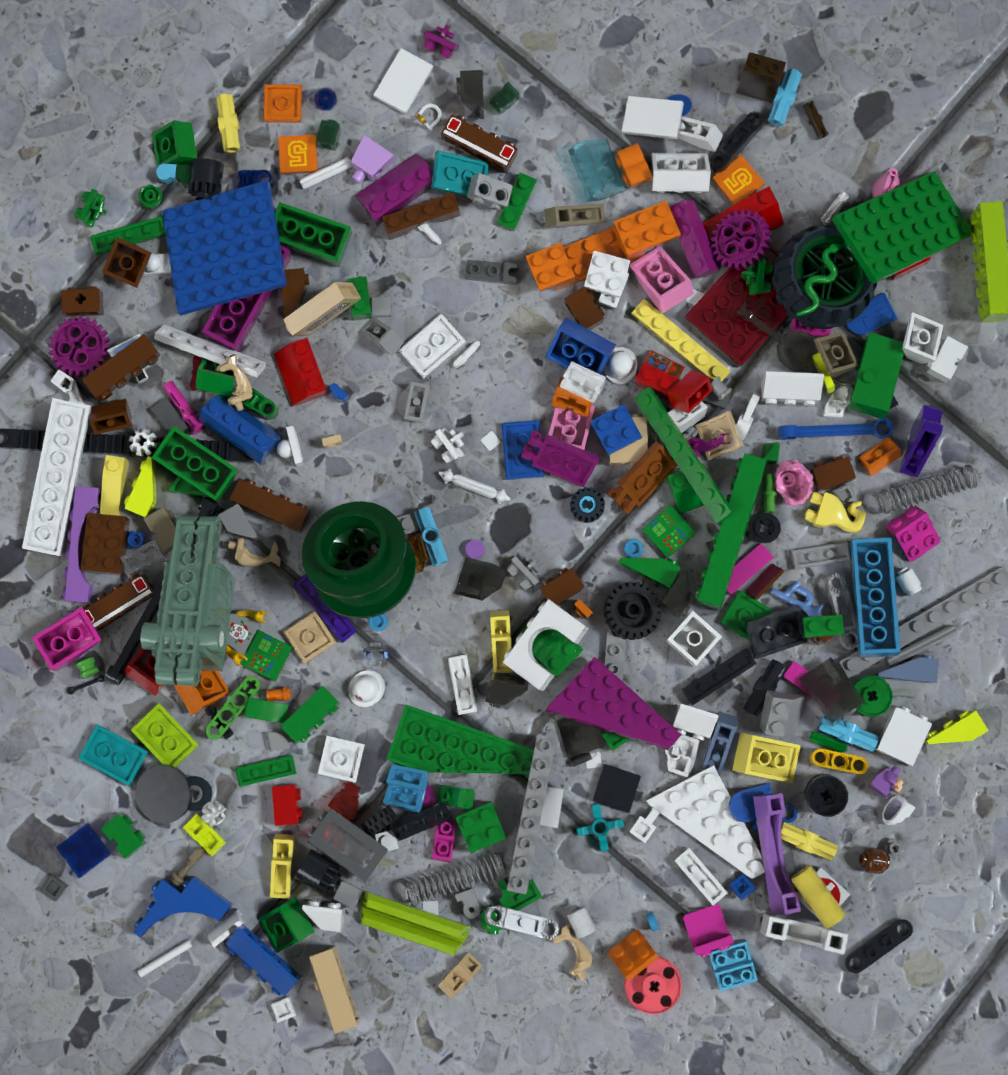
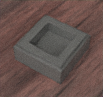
M51 874L40 891L56 902L66 890L68 884L54 874Z

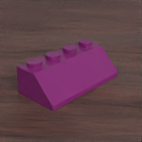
M416 153L356 194L355 197L376 226L383 222V216L398 212L430 190L433 171L427 162Z

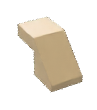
M468 952L447 974L438 987L453 999L483 965Z

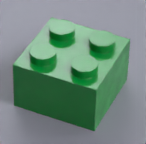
M492 802L455 817L470 854L507 839Z

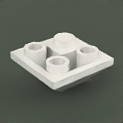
M310 900L308 903L303 904L302 909L321 930L342 932L345 907H341V903L329 902L328 905H323L320 900Z

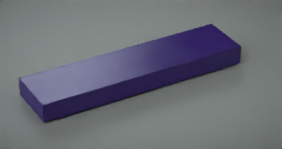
M306 574L294 583L342 643L357 632L345 616L335 613L324 604L317 593L315 585Z

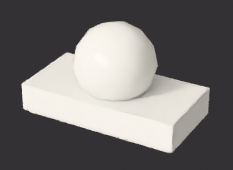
M152 253L143 276L172 273L169 253Z
M293 426L286 427L289 440L280 441L277 445V452L283 458H289L293 455L296 466H303L304 461L296 429Z

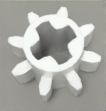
M218 801L208 802L202 809L204 815L201 818L210 826L213 824L218 825L225 818L223 812L226 808L219 804Z

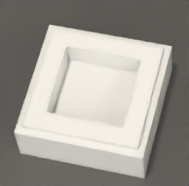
M290 996L271 1003L277 1023L296 1016Z

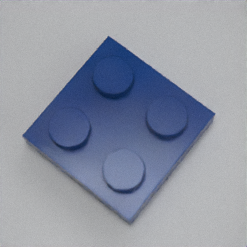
M625 404L590 421L608 456L642 439Z

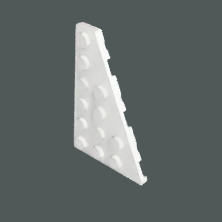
M714 765L646 800L650 806L751 879L765 872L763 857L745 823L736 821L729 812L731 797Z

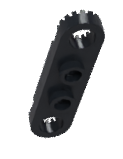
M753 111V113L747 114V117L737 125L717 148V151L711 155L709 165L713 172L720 173L726 170L764 126V118L761 113ZM752 119H759V122H757L756 125L750 124V121ZM716 160H723V164L714 166Z
M898 919L845 958L846 969L855 974L862 972L908 939L913 933L912 924L905 919ZM904 923L907 925L908 931L900 935L897 928L900 924ZM852 958H858L860 961V965L856 969L850 967V960Z

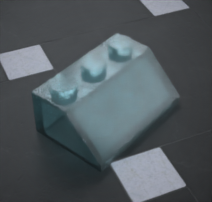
M607 139L582 140L568 150L589 202L601 201L628 190L623 182L621 172L615 163V157Z

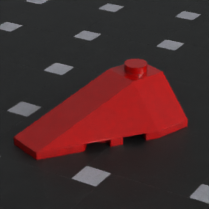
M768 186L704 222L703 225L709 241L712 242L710 238L716 237L712 233V231H718L719 229L716 224H722L721 218L727 220V213L734 216V210L739 214L742 209L746 213L749 210L754 214L757 212L760 217L766 220L765 223L770 226L768 228L770 231L783 226L784 221L780 207L771 188ZM752 226L747 227L746 231H749ZM733 231L728 234V237L733 234Z

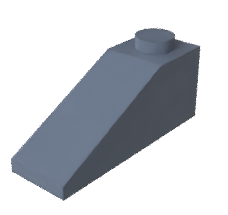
M922 654L919 658L876 673L875 676L885 679L937 683L939 659H933V655Z
M723 712L718 713L719 716L713 729L701 769L703 771L714 765L719 776L721 775L737 728L738 718Z

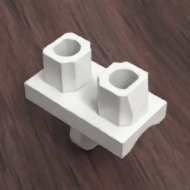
M446 428L438 429L435 432L437 435L434 436L431 443L437 449L443 445L446 446L448 450L442 454V458L446 463L465 456L460 449L464 446L461 440L464 437L462 432L456 434L454 430L448 432Z

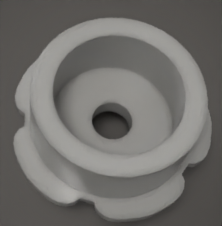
M890 839L885 844L884 849L889 857L896 858L903 854L904 845L900 840Z

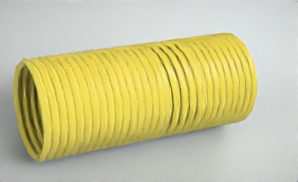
M809 865L795 874L791 881L803 898H805L808 905H810L820 922L823 923L822 925L825 928H830L842 920L846 913L842 910L839 903L836 902L837 900H835L831 892H829L830 890L823 884L824 882L816 874L817 872Z

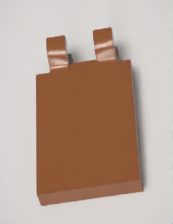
M656 441L617 482L619 487L611 489L607 494L610 498L615 499L616 505L629 515L635 505L640 507L678 465L662 445Z

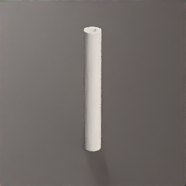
M190 940L185 941L139 969L138 974L140 977L145 976L191 948L192 943Z

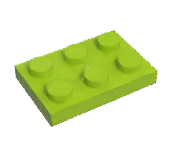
M158 703L131 729L162 764L177 767L199 746L197 741L161 703Z

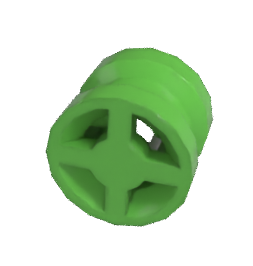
M94 657L76 664L77 669H80L81 679L91 677L100 672L95 667Z

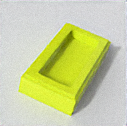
M816 353L813 355L814 366L818 374H824L823 385L827 393L830 394L835 391V385L820 353Z

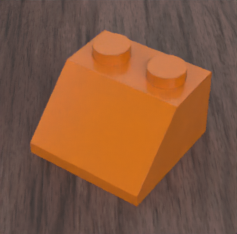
M201 670L200 681L197 687L178 686V684L174 686L191 715L206 709L209 705L216 703L231 693L218 671Z

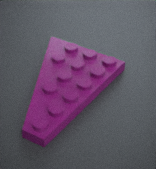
M596 657L582 669L545 709L548 713L553 712L562 715L564 718L574 719L589 726L594 725L605 729V731L615 732L630 739L635 738L665 750H669L681 736L673 726Z

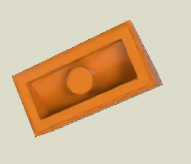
M887 437L859 456L858 460L868 474L873 476L900 458L902 454L897 444L890 437Z

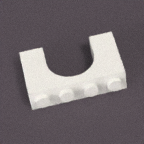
M549 599L540 605L539 613L536 617H532L529 620L528 628L524 634L521 633L517 637L516 645L513 649L510 648L504 655L505 660L503 661L505 665L541 691L545 690L555 675L541 666L533 656L532 645L536 636L542 631L554 629L578 644L589 629Z
M765 913L763 914L760 933L766 937L784 941L786 939L820 947L827 951L840 954L845 953L848 934L839 930Z

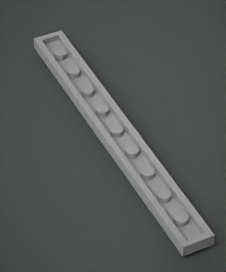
M1004 566L900 625V648L1008 586V573ZM858 651L840 660L838 664L847 679L885 657L859 658Z

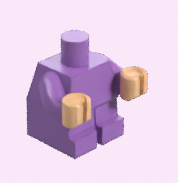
M896 765L891 770L886 768L877 775L870 788L885 799L889 797L890 789L899 793L903 788V781L898 779L897 775L901 769Z

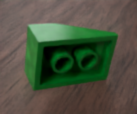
M526 626V627L515 637V639H517V637H518L521 633L524 634V632L526 631V629H527L528 627ZM548 629L539 633L532 645L533 656L549 672L555 675V678L584 650L580 645L554 629Z

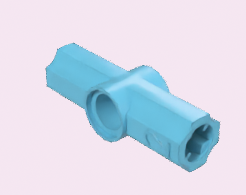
M787 68L781 87L779 86L773 101L774 105L768 122L774 126H783L789 108L791 109L797 94L796 90L802 73L796 69Z
M430 507L415 511L414 515L432 566L448 562ZM434 532L437 535L436 539L428 541L426 539L427 533Z
M826 714L823 715L818 730L835 736L844 743L854 744L870 752L874 751L879 736L864 731L853 723L843 722Z

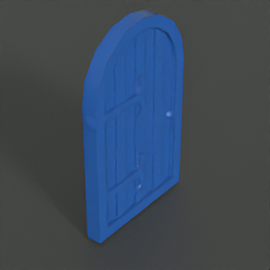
M884 292L872 298L868 307L856 319L847 323L846 326L855 335H865L898 320Z
M770 783L740 790L733 794L729 801L731 816L739 822L756 820L753 796L771 794Z

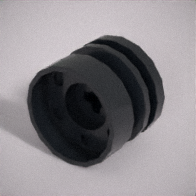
M819 774L807 782L804 789V798L807 805L816 814L823 817H833L845 809L848 803V791L840 779L830 774ZM826 789L830 796L823 800L820 793L825 792Z

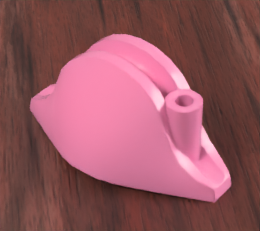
M891 167L877 179L872 188L873 198L900 187L897 169Z

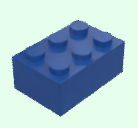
M566 317L559 326L545 357L565 368H568L571 361L602 375L616 344Z

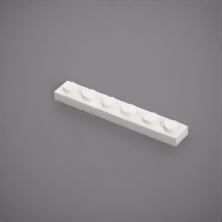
M165 324L155 332V340L179 348L182 351L190 352L198 357L211 360L214 363L224 364L226 357L237 354V367L249 376L257 378L265 369L266 362Z

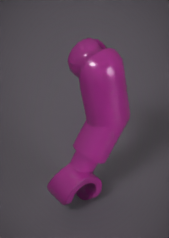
M722 433L719 438L709 441L696 437L687 441L692 449L709 452L719 447L720 444H730V442L724 441V436L729 435V433Z

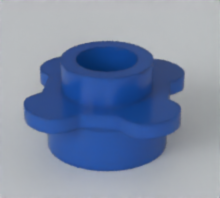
M129 531L127 534V548L130 550L133 548L144 550L146 547L144 544V540L147 537L146 533L143 531L140 533Z

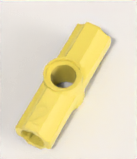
M220 94L216 98L219 112L218 125L220 133H222L224 152L235 153L241 149L238 135L239 123L237 114H235L234 99L232 94Z
M783 822L781 825L782 840L796 845L797 848L803 851L817 854L830 861L835 857L838 845L820 838L815 833L796 828L791 824Z

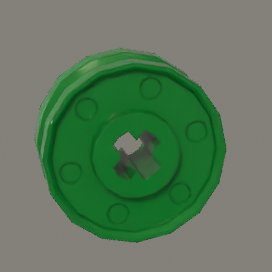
M866 676L859 679L850 691V702L853 708L859 714L866 717H875L885 713L890 708L893 700L890 685L884 679L877 676ZM874 692L875 700L869 701L867 693Z

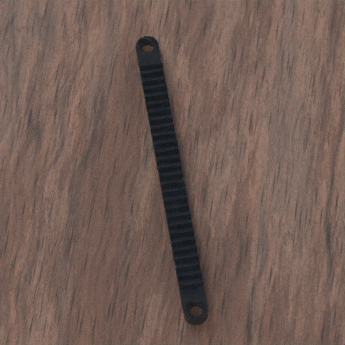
M0 429V435L7 434L8 440L4 444L0 443V448L42 451L46 430ZM86 433L82 451L84 454L148 457L146 452H144L143 456L136 455L137 450L131 451L129 445L133 444V442H129L131 435H94L93 433ZM158 437L153 441L158 443L156 449H151L152 454L149 455L150 457L153 456L165 438ZM143 439V442H141L140 444L143 446L144 442L147 441ZM196 439L197 442L227 462H255L252 458H246L242 451L228 441Z

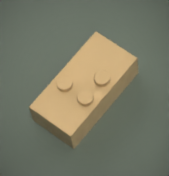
M336 946L313 953L309 958L316 976V980H314L317 992L321 991L322 1000L327 1009L334 1033L336 1034L358 1026L360 1018Z

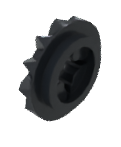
M760 513L751 521L750 531L752 537L758 542L770 543L778 538L781 525L778 518L773 514ZM761 523L764 525L772 523L768 529L769 533L766 531L759 533L762 528Z

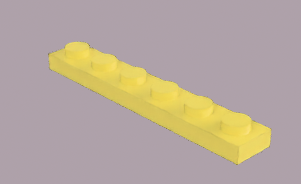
M645 299L631 313L698 371L709 376L710 381L713 382L718 376L723 381L731 372Z

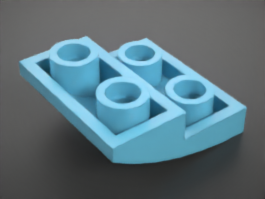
M746 939L730 944V948L719 951V948L711 951L712 954L709 956L720 991L758 981Z

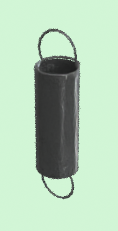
M590 753L571 760V763L575 767L591 760L593 757H591Z

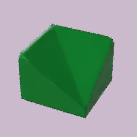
M779 442L765 443L763 445L761 458L766 459L767 463L775 464L778 461Z

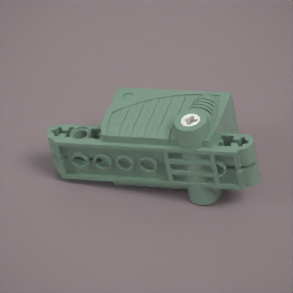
M180 515L176 522L171 561H166L164 564L165 570L157 614L158 619L157 622H145L141 630L142 648L152 650V656L156 659L154 671L156 672L155 680L157 685L176 686L178 684V686L197 687L200 681L201 670L223 671L235 578L223 563H216L221 533V519L219 516L199 517Z

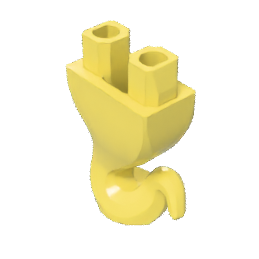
M813 492L811 494L809 502L819 506L817 512L807 509L804 520L813 523L812 526L818 528L837 526L849 533L861 531L866 517V512L856 509V507L862 504L861 501L851 503L848 506V513L855 518L852 522L848 518L846 510L838 497L827 492L823 494Z

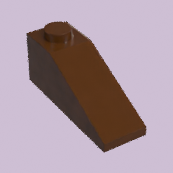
M304 268L285 270L287 286L282 287L284 318L300 308L307 292L306 285H309V274H305Z

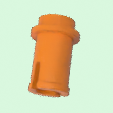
M283 686L281 689L266 690L267 701H288V699H291L290 687L286 688V686Z

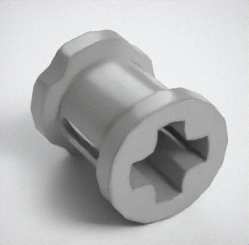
M720 376L711 383L712 391L719 397V401H722L732 391L731 388H728L721 381Z

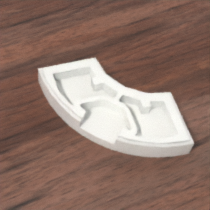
M841 386L828 399L823 417L842 418L848 406L852 389H847L846 386Z

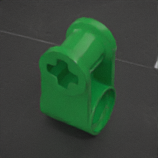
M252 388L253 396L242 401L243 406L267 420L275 419L278 415V408L275 403ZM268 406H272V412L269 414H265V408Z

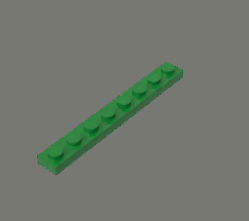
M647 387L634 398L635 402L716 524L721 523L733 514L734 511L652 388Z

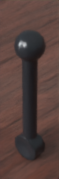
M99 675L98 678L74 688L69 687L67 688V693L72 695L79 689L97 682H104V675Z

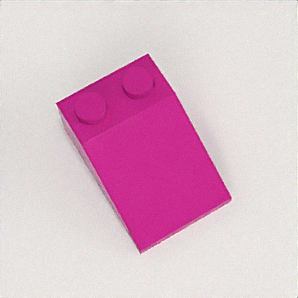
M83 607L32 637L51 671L61 670L102 641Z

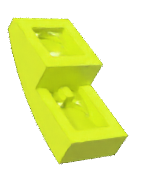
M197 813L183 827L212 857L227 843Z

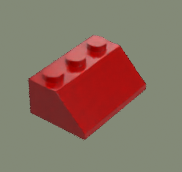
M307 337L289 343L274 353L292 407L328 395Z

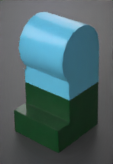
M161 164L158 166L156 174L161 182L165 184L181 182L185 188H189L191 165Z

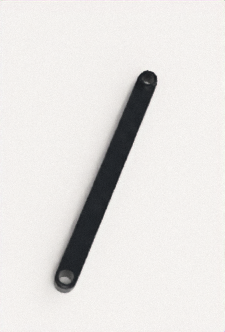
M205 496L199 504L198 510L200 512L197 516H213L219 507V503ZM163 578L115 665H111L104 676V679L113 685L119 686L124 679V669L141 641L142 626L145 622L152 621L159 608Z

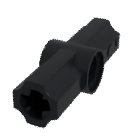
M775 659L770 661L763 675L758 678L753 686V692L743 706L745 711L756 717L760 714L764 706L767 690H776L777 683L787 668L784 664Z

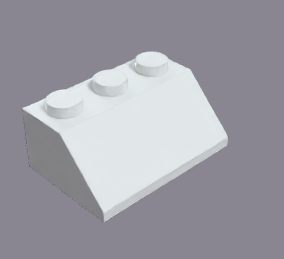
M651 153L652 191L660 193L666 191H675L677 193L694 191L696 193L709 192L711 170L708 154Z
M766 371L761 379V401H766L768 405L785 402V405L790 406L796 405V403H804V406H815L821 400L824 374Z

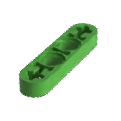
M247 677L211 720L206 728V735L209 739H220L245 709L247 695L240 690L243 689L245 692L248 687L247 682L252 683L254 681L256 687L255 690H249L248 695H251L250 698L257 694L260 689V682L256 677ZM238 695L245 699V703L242 706L234 704L233 700ZM224 711L232 713L233 717L230 721L222 719L221 714ZM218 719L226 727L223 728L221 725L218 729L220 734L212 736L210 728H215L218 725V722H215Z

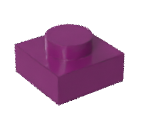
M431 785L426 787L421 809L437 804Z

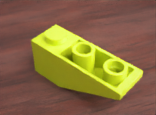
M150 456L142 461L140 475L134 479L131 495L128 494L124 501L127 511L144 518L152 514L157 503L155 460Z
M966 710L959 715L960 719L955 722L950 720L943 724L942 730L938 732L934 730L928 733L924 744L973 741L989 730L977 711L970 712Z

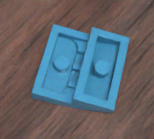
M392 764L386 781L388 788L383 804L419 813L426 792L428 772Z

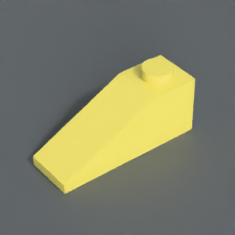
M106 455L102 476L100 514L120 516L129 461L126 458Z

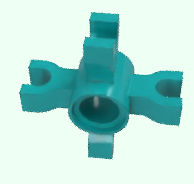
M600 804L591 805L594 821L590 826L576 828L577 834L582 836L594 833L598 836L601 852L608 851L606 834L611 829L624 827L623 819L607 822L602 819ZM603 822L606 829L603 833L595 831L596 823Z

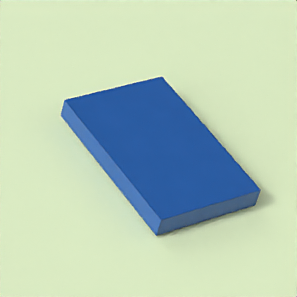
M539 420L501 423L506 480L544 477V470L532 466L531 460L521 457L525 444H528L531 438L532 431L535 430L540 433ZM533 446L536 451L539 450V447Z

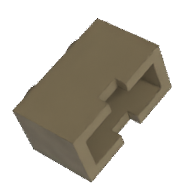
M162 507L144 518V521L151 532L157 533L158 537L155 539L162 551L168 553L173 549L176 529L174 520L176 518L171 510L167 511V509Z

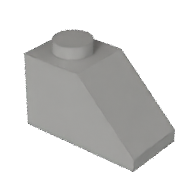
M374 317L361 330L372 342L391 356L404 343L392 328Z
M239 504L218 515L221 519L223 531L227 530L230 534L255 541L259 539Z

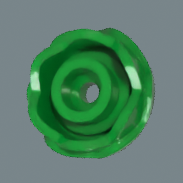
M149 184L139 191V201L143 206L154 208L160 204L162 192L158 187Z

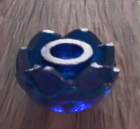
M321 88L315 93L314 102L318 109L329 111L337 104V96L332 89Z

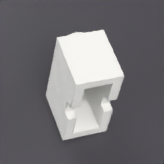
M949 336L944 340H940L936 361L927 363L929 369L926 373L945 383L949 382L958 367L954 364L962 359L968 346Z

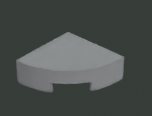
M850 483L831 491L842 502L852 503L857 501Z
M268 732L271 752L291 748L289 741L283 735L276 732Z

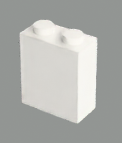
M900 705L899 708L893 707L874 750L907 766H913L932 723L927 722V717L920 714L915 716L910 713V709Z

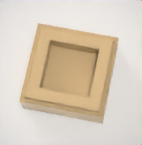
M340 434L322 439L323 446L326 449L343 445Z

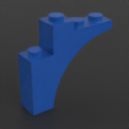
M198 877L188 878L182 886L183 891L167 879L158 880L151 889L154 891L151 896L157 901H152L146 909L148 913L144 918H139L134 925L136 929L133 933L138 937H142L159 920L172 914L184 912L200 913L221 921L233 903Z

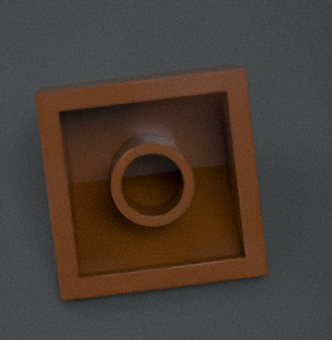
M116 237L102 273L138 288L152 253L136 244Z

